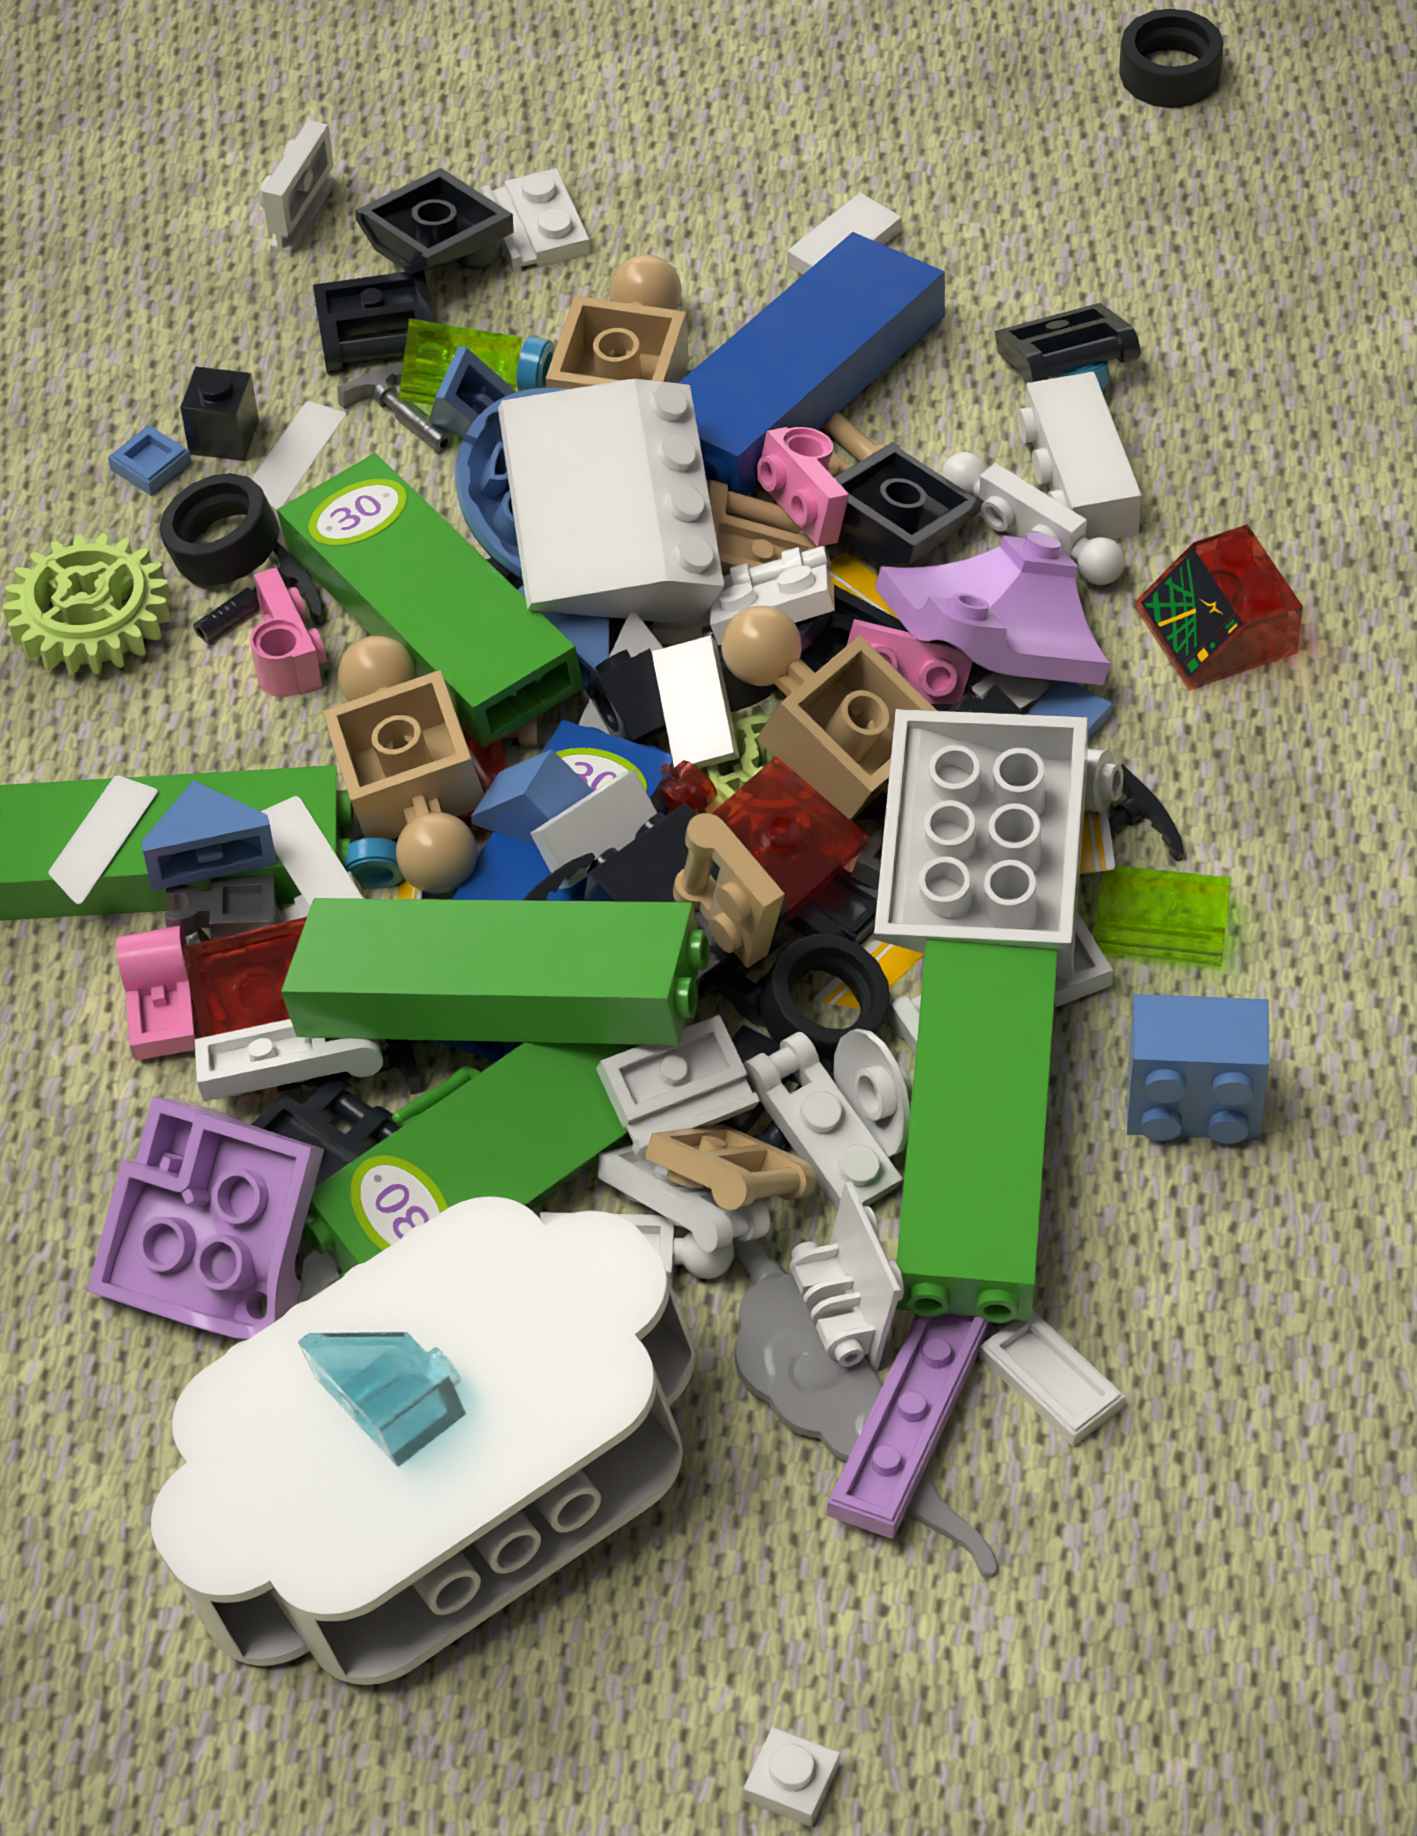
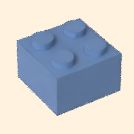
M1134 994L1127 1069V1135H1144L1156 1141H1167L1176 1137L1211 1138L1214 1141L1225 1144L1237 1143L1242 1140H1260L1269 1072V999Z

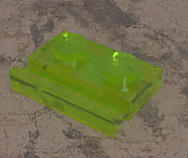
M409 318L398 400L433 405L458 347H467L516 390L517 367L522 337Z
M1115 865L1116 867L1113 870L1103 871L1094 940L1102 953L1221 966L1231 885L1230 877Z

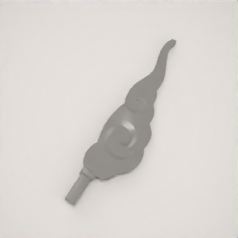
M737 1237L733 1238L734 1255L751 1276L750 1281L753 1285L740 1302L739 1334L736 1341L734 1359L739 1377L754 1395L771 1406L776 1416L789 1429L800 1435L820 1438L834 1456L847 1462L882 1389L875 1372L865 1357L857 1364L848 1367L840 1366L837 1360L830 1359L825 1351L816 1325H814L811 1319V1310L806 1307L803 1300L804 1295H801L794 1276L787 1274L777 1261H773L756 1238L748 1241H742ZM927 1465L907 1508V1512L969 1552L983 1577H993L996 1573L997 1565L989 1544L979 1532L957 1515L940 1498L934 1487L929 1465Z

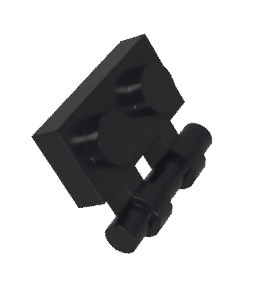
M326 1076L302 1082L301 1091L310 1097L303 1105L286 1093H283L251 1124L264 1130L323 1148L324 1153L315 1187L402 1128L393 1121V1113L382 1106L372 1108L356 1097V1090L353 1086L341 1078L334 1077L329 1079ZM343 1119L353 1127L344 1134L329 1122L331 1120Z

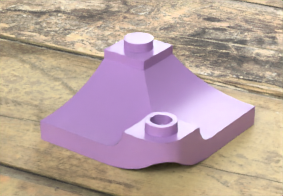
M1035 532L1028 533L1026 538L1003 536L1000 546L972 558L944 565L914 568L881 566L875 589L910 634L918 640L927 642L939 639L946 641L951 647L966 654L978 665L1005 675L1104 685L1111 663L1102 653L1087 624L1075 579L1079 567L1061 548L1060 541L1054 537Z
M152 1096L136 1160H121L87 1291L204 1330L234 1338L250 1339L282 1318L297 1304L302 1282L295 1275V1260L324 1149L250 1125L226 1113L180 1099ZM266 1294L267 1314L264 1317L260 1312L259 1303L263 1295Z

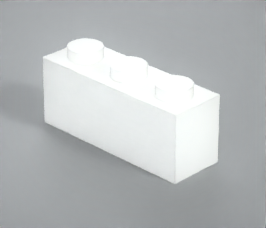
M1094 371L1026 383L1025 408L1018 409L1017 423L1022 442H1032L1034 447L1032 464L1037 483L1039 485L1047 483L1049 488L1048 496L1087 519L1086 538L1089 540L1098 537L1117 539L1138 535L1142 495Z

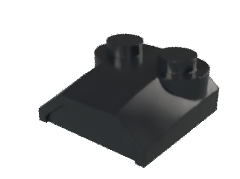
M439 168L355 210L356 221L374 250L409 274L434 269L451 262L461 264L468 269L485 268L501 257L503 253V238L514 233L513 214L443 168Z
M891 442L834 477L849 494L838 542L847 545L880 567V569L881 566L897 568L926 567L930 551L981 511V505L984 501L979 497L975 498L900 449V446L894 442Z

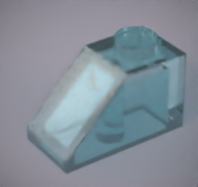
M408 1332L308 1333L297 1341L319 1384L397 1468L466 1415L454 1388L462 1381L454 1365L437 1347L426 1352Z

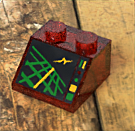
M1248 524L1193 542L1135 601L1137 612L1188 691L1298 653L1303 605Z

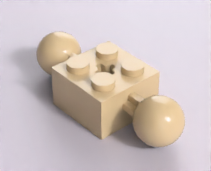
M638 255L624 261L614 272L609 290L611 301L574 295L546 375V388L574 389L634 378L679 383L683 379L689 361L686 312L677 310L682 297L681 281L675 269L667 261L653 255Z
M770 606L746 608L736 614L724 630L721 643L722 655L732 674L741 681L755 686L775 684L787 696L779 704L756 739L845 827L883 793L888 795L896 709L937 710L861 635L814 673L800 659L802 642L796 624L786 613Z
M386 636L364 637L353 643L345 651L339 663L338 682L348 702L322 711L351 803L365 838H385L391 840L399 837L396 845V861L401 874L407 882L427 893L440 894L450 892L460 887L470 877L476 866L478 851L475 837L469 827L457 816L472 812L477 808L484 797L483 789L441 670L417 678L413 657L400 642Z

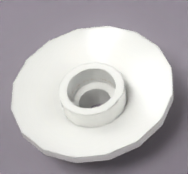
M862 1029L851 1030L840 1038L834 1053L833 1074L835 1084L886 1156L891 1158L903 1151L908 1140L910 1102L912 1099L911 1080L907 1072L898 1065L886 1044L873 1032Z

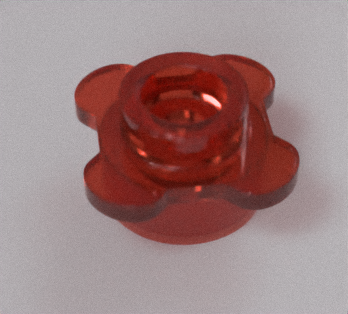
M681 760L674 768L668 764H663L659 768L663 779L659 782L662 788L660 796L671 810L674 811L686 802L697 815L707 813L705 809L718 796V792L711 780L697 766L689 761Z

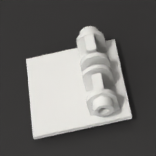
M850 1181L845 1182L829 1245L817 1247L814 1242H804L797 1245L791 1252L792 1260L789 1268L801 1295H804L803 1300L806 1307L811 1310V1319L814 1325H816L828 1357L837 1360L839 1365L843 1367L855 1365L865 1357L873 1371L878 1372L885 1344L891 1340V1323L897 1302L903 1298L904 1285L897 1263L894 1260H887L879 1243V1230L874 1212L869 1206L863 1207L853 1183Z

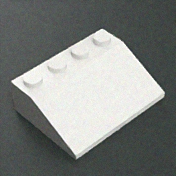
M634 378L502 400L498 406L527 610L627 619L629 613H637L644 621L698 625L723 589L724 581L690 385Z
M896 709L875 919V940L924 954L926 939L1058 950L1056 979L1072 980L1088 765L1087 717Z

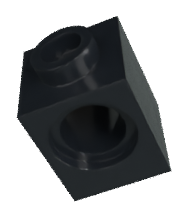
M650 648L634 657H631L627 649L620 651L595 667L599 675L594 678L586 692L610 735L642 744L667 731Z

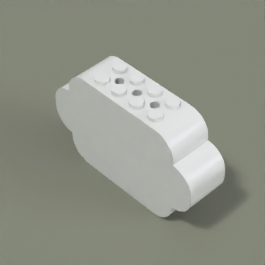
M502 1197L469 1199L451 1206L425 1224L410 1229L399 1241L367 1262L354 1266L341 1279L308 1301L293 1306L282 1318L250 1339L237 1343L224 1356L200 1371L182 1391L174 1409L172 1433L175 1444L186 1464L180 1467L160 1490L152 1510L151 1532L154 1543L217 1646L231 1658L256 1666L285 1663L310 1651L318 1664L327 1673L342 1681L370 1685L394 1680L425 1662L651 1507L664 1496L679 1473L683 1456L682 1440L669 1406L681 1395L691 1378L694 1369L695 1351L690 1333L659 1253L635 1225L612 1213L601 1211L576 1212L562 1216L544 1225L532 1210L514 1200Z

